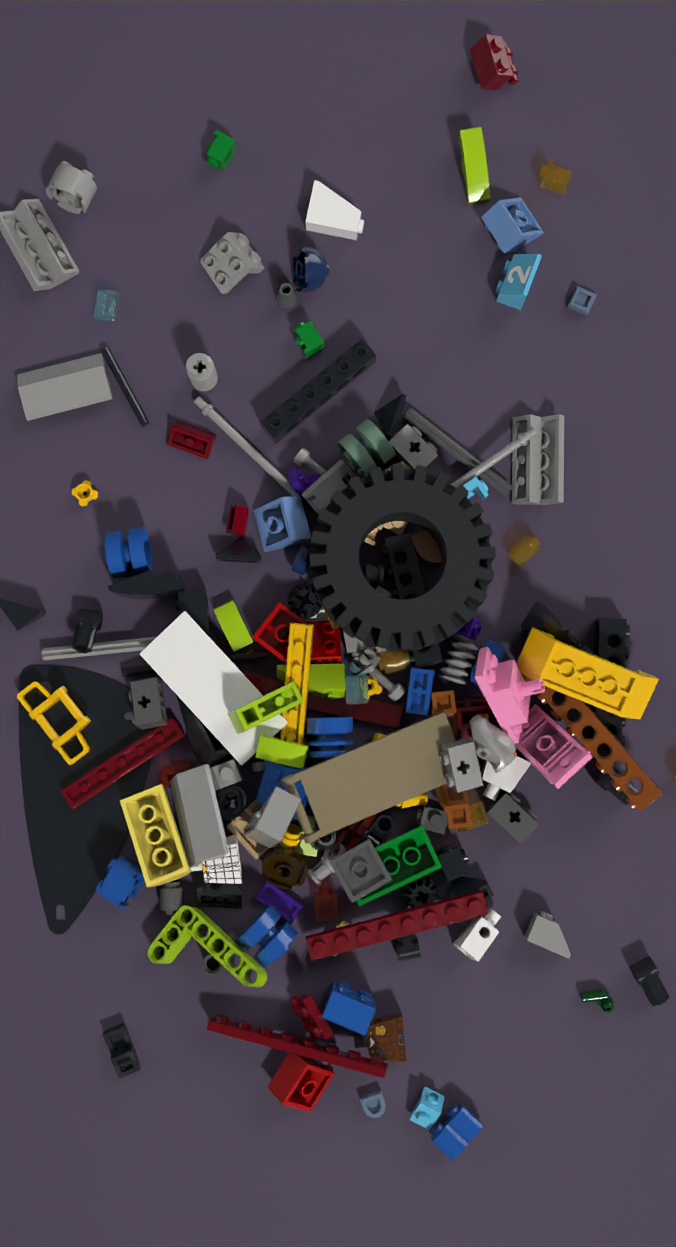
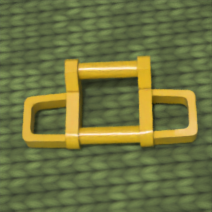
M32 682L17 694V699L29 712L28 715L32 720L35 719L53 742L52 746L55 750L59 751L67 764H75L90 751V747L81 731L91 720L88 716H84L67 694L68 690L65 686H61L51 694L39 682ZM37 687L48 699L33 710L25 700V695ZM59 700L63 702L77 720V723L61 737L43 716V713ZM77 735L83 746V751L71 759L62 745Z

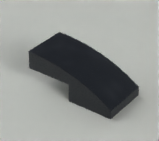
M125 1023L104 1030L102 1035L111 1053L110 1059L119 1079L141 1069L139 1060Z

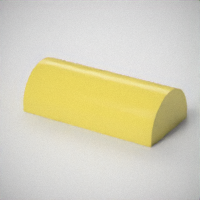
M160 784L120 800L146 886H159L191 873L164 785Z

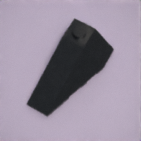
M539 600L534 604L521 624L522 636L526 640L532 627L553 635L555 640L594 655L585 645L580 647L575 635L570 630L564 631L559 623L560 620Z
M177 696L190 744L200 766L209 764V767L231 758V753Z

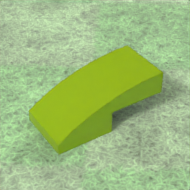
M234 600L213 609L233 652L253 643Z
M260 735L256 758L303 768L308 746L290 740L284 741L271 736Z

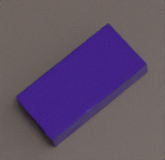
M268 881L265 882L255 896V899L264 906L268 907L271 905L281 915L280 917L289 924H292L304 907V904L283 889L271 885Z

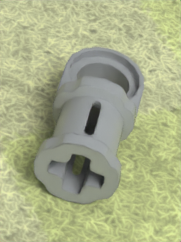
M334 841L333 844L325 848L321 861L314 868L308 869V875L319 886L331 872H335L329 862L336 858H331L332 852L335 849H340L336 857L346 852V849L339 842Z

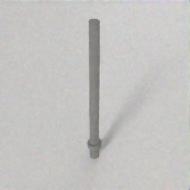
M200 396L194 401L202 410L204 416L212 419L292 496H299L290 486L289 480L214 410L212 404L208 405Z
M532 427L522 435L519 433L516 435L517 438L451 485L457 489L460 485L463 486L479 476L521 445L523 447L527 445V441L537 435L536 431Z

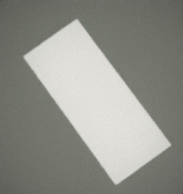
M186 611L175 619L140 653L144 660L241 765L257 752L260 735L273 737L288 723L279 714L245 732L237 734L228 713L263 695Z

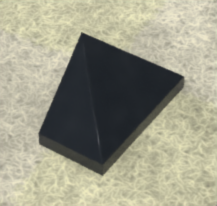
M400 395L374 412L389 441L393 438L407 395Z
M242 536L216 554L217 561L262 563L261 556Z
M0 599V608L17 631L45 616L46 611Z
M461 876L455 879L449 898L482 890L484 898L487 900L494 896L486 880Z
M206 882L197 888V906L242 909V891L235 884Z

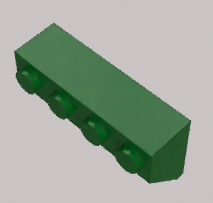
M423 825L375 847L392 880L356 901L361 906L442 868Z

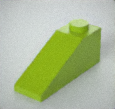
M310 664L308 692L330 700L344 697L346 690L344 664ZM277 665L276 678L285 682L286 665Z
M293 681L228 713V716L237 734L304 701Z

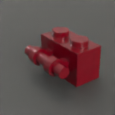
M485 34L470 48L481 89L498 90L507 81L510 82V85L518 83V70L513 65L511 58L513 56L512 50L508 47L507 41H503L502 36Z
M469 695L461 699H455L459 738L473 737L470 728L472 717L486 713L488 714V721L503 731L485 696L471 698Z

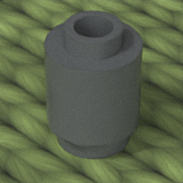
M180 881L162 884L160 888V910L165 911L166 915H173L183 906V893Z

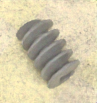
M196 353L190 356L186 362V370L194 388L204 392L214 388L218 375L212 359L203 353Z
M454 634V638L458 642H452L450 646L455 651L447 652L452 659L444 660V663L449 667H442L441 671L445 676L439 677L457 684H466L461 677L469 676V673L464 669L472 668L468 659H475L476 657L471 654V651H478L479 649L474 645L475 641Z

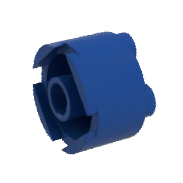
M122 856L117 860H111L107 867L109 873L105 880L102 879L99 882L96 892L103 899L125 910L130 905L126 902L129 898L134 899L145 879L140 865Z

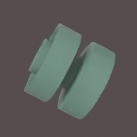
M369 419L364 420L355 428L360 439L359 441L348 433L337 442L345 461L362 477L368 476L369 470L376 468L373 457L384 465L395 456L389 441Z

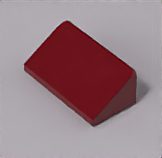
M176 421L172 424L167 445L208 460L217 435Z

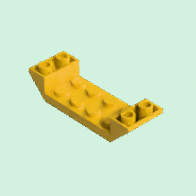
M532 627L516 662L520 673L532 680L541 678L544 686L624 718L641 719L659 681V678L638 669L634 672L555 640L553 635Z

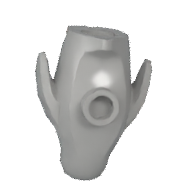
M487 713L472 717L470 728L476 753L480 758L487 760L492 765L494 771L498 773L516 758L517 754L514 743L506 733L488 721Z

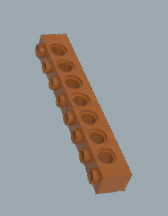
M523 675L525 682L532 681V679ZM545 687L544 693L536 694L543 704L548 703L553 708L550 712L559 722L561 720L565 722L568 726L565 729L574 739L577 737L583 743L581 746L590 755L594 756L598 761L595 764L603 774L608 773L613 780L610 782L618 792L624 791L628 796L626 801L634 810L637 808L640 811L644 810L663 794V791L586 702L564 694V702L557 704L554 696L558 691ZM576 708L580 712V718L573 722L569 718V712ZM587 726H592L595 729V736L591 739H587L584 736V729ZM603 743L608 744L610 747V754L606 757L599 753V746ZM617 761L623 762L626 766L623 774H617L614 771V764ZM632 779L640 781L641 790L639 792L630 790L629 782Z

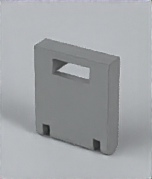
M343 460L338 461L302 494L306 500L309 499L307 502L318 516L322 509H326L330 504L332 495L337 490L341 492L347 487L341 478L346 474L350 479L355 477Z

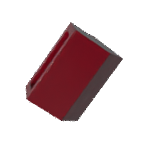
M230 505L226 533L246 537L250 513L249 508L240 505Z

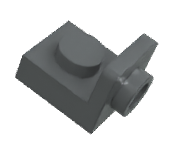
M423 805L422 810L418 809L415 822L418 823V827L423 825L426 830L444 835L448 822L447 813L443 810Z

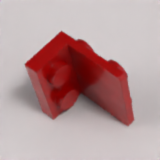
M332 620L307 622L308 624H314L315 628L310 664H342L340 626L337 623L334 624Z

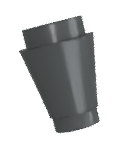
M284 283L280 286L277 293V302L283 308H292L298 301V294L291 284Z

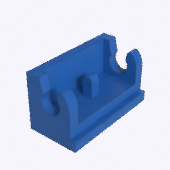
M411 668L406 713L430 715L429 707L433 676L435 675L434 670Z

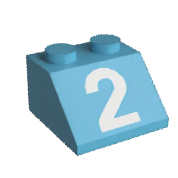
M514 254L512 261L507 260L503 270L506 277L504 281L499 280L495 293L499 294L496 302L521 310L542 255Z

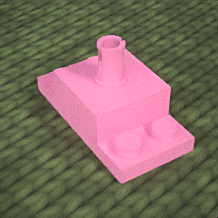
M488 647L480 648L475 679L503 732L511 738L514 744L519 743L520 733H522L521 724L528 721L530 696L544 693V682H542L541 678L525 682L514 659L498 663L497 657L494 654L492 655Z
M535 704L529 709L528 721L521 724L522 733H520L519 743L514 744V746L551 784H554L559 789L592 756L539 706Z

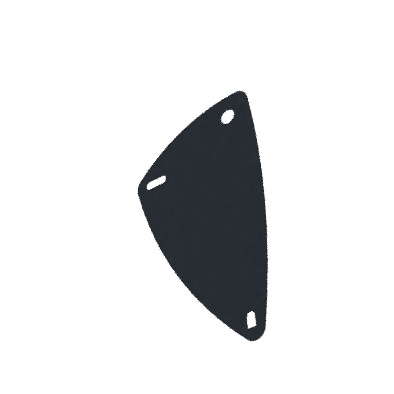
M32 665L24 668L20 674L19 693L32 682L48 681L52 685L51 694L61 686H65L68 690L67 694L83 715L88 716L91 720L81 731L90 747V751L75 764L69 765L59 751L55 750L52 746L53 742L35 719L32 720L28 715L29 712L19 701L21 778L32 859L48 927L55 934H63L71 927L91 900L99 882L108 873L107 867L112 859L116 858L129 831L120 800L143 792L152 758L73 810L60 791L156 727L142 730L135 726L132 721L125 720L124 715L127 712L134 711L133 703L129 699V689L131 688L106 676L78 668ZM37 687L25 695V700L33 710L48 699L46 696L39 695ZM61 700L43 713V716L60 737L77 723V720ZM77 735L62 745L71 759L83 751V746ZM58 905L64 906L66 920L57 921L56 907Z

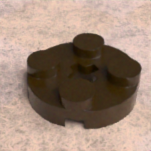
M276 846L264 859L262 865L263 875L265 873L268 877L267 881L277 888L289 890L292 889V886L298 885L299 887L304 883L308 873L307 858L293 850ZM283 867L288 868L287 871H283L282 869Z

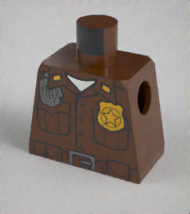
M402 1012L372 1019L365 1036L360 1033L354 1034L355 1048L368 1047L369 1058L376 1056L385 1061L407 1062Z

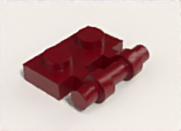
M302 994L299 997L295 995L290 999L294 1013L300 1016L304 1023L305 1031L309 1032L313 1039L328 1040L334 1035L310 995Z

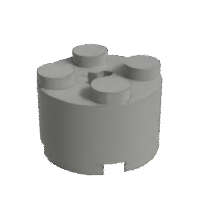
M62 161L57 166L46 188V194L51 200L53 197L58 200L57 205L71 213L80 214L81 211L86 213L96 193L97 186L92 180L94 176L91 172L85 169L79 170L70 163Z

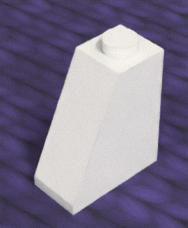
M314 180L306 217V230L357 240L358 233H362L364 227V220H361V211L321 182Z

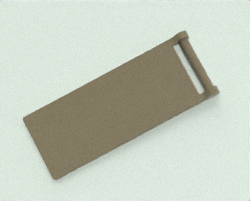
M441 712L298 773L283 777L281 779L283 787H286L288 793L298 798L300 796L294 783L301 780L319 829L313 831L303 804L300 801L295 812L304 832L303 838L305 843L314 842L322 836L446 784L445 774L448 773L446 765L444 766L441 761L440 752H443L441 745L455 741L446 714Z

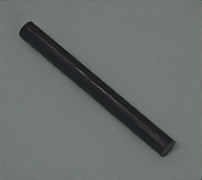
M108 347L103 348L101 353L141 427L148 425L149 421Z

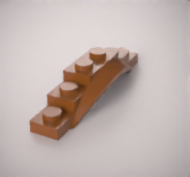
M454 690L431 693L433 709L430 717L444 712L455 741H458ZM447 783L434 788L442 808L447 813L448 828L471 827L466 790L457 793L451 787H448Z

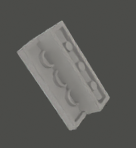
M39 199L21 200L14 211L0 212V231L34 291L52 289L80 272Z
M102 353L17 375L18 390L27 421L112 399L111 385L106 374Z
M529 414L513 417V440L517 438L516 435L519 433L522 435L532 427L537 435L527 441V445L524 447L521 445L512 452V504L550 505L563 503L564 415L557 414L538 417Z
M209 764L176 774L170 780V785L190 868L198 867L204 861L224 857L229 853Z

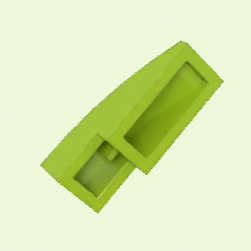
M482 128L460 130L458 139L468 203L490 200V189Z

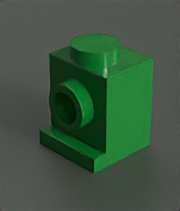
M215 130L214 142L211 141L207 147L206 153L208 158L205 162L213 169L219 168L224 171L237 150L234 139Z
M311 321L307 323L301 322L294 327L296 333L295 342L300 350L304 348L303 354L306 360L324 349V341Z

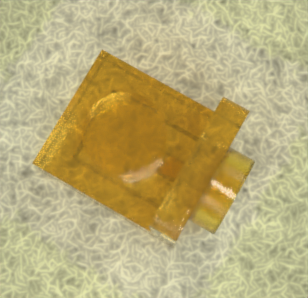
M550 158L548 165L543 164L538 176L542 178L540 187L564 195L572 172L552 165L554 159Z
M483 801L469 805L472 826L455 828L456 832L469 831L489 823Z

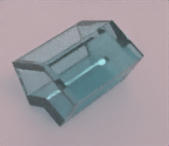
M98 290L94 317L97 321L112 322L116 320L119 293L111 290Z
M368 675L345 676L346 704L368 703Z

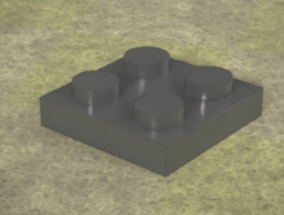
M370 839L329 861L352 903L392 880Z

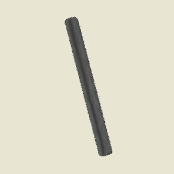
M410 408L405 413L404 419L470 470L482 463L414 409ZM490 468L479 475L481 479L503 496H506L512 489V485Z

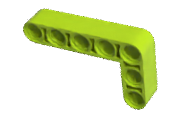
M180 907L148 949L150 961L153 963L169 964L174 961L190 938L193 937L243 985L261 987L267 980L266 970L203 911L195 907ZM192 912V919L188 922V914ZM207 926V927H208V933H207V935L204 937V936H203V929ZM177 930L178 937L176 940H174L173 936L175 931ZM223 941L224 948L220 952L218 946L219 943ZM163 948L164 955L160 958V951ZM236 956H239L240 963L236 967L234 964V960ZM255 970L256 979L252 982L250 975Z

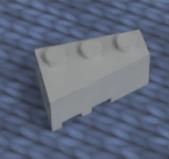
M275 787L261 809L253 817H250L245 827L248 830L246 837L268 848L281 842L301 799Z

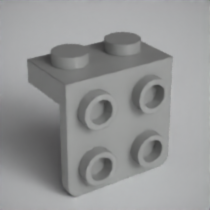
M227 232L201 258L202 266L222 294H227L248 273L259 274L264 269L260 256L252 250L248 238L242 233Z

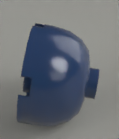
M297 247L295 251H298L297 256L292 257L291 265L293 282L297 281L298 287H295L298 292L314 291L323 285L326 276L329 275V264L326 263L320 251L311 247Z

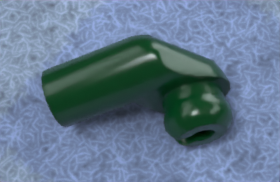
M596 989L581 992L583 1003L596 1002L606 1013L614 1010V1001L605 991Z

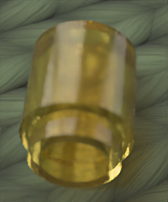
M525 534L510 547L511 550L507 554L519 566L522 563L528 562L540 551L539 546L541 543L533 534L531 536Z
M407 650L380 653L381 660L378 666L379 670H384L385 674L405 670L407 666H411Z

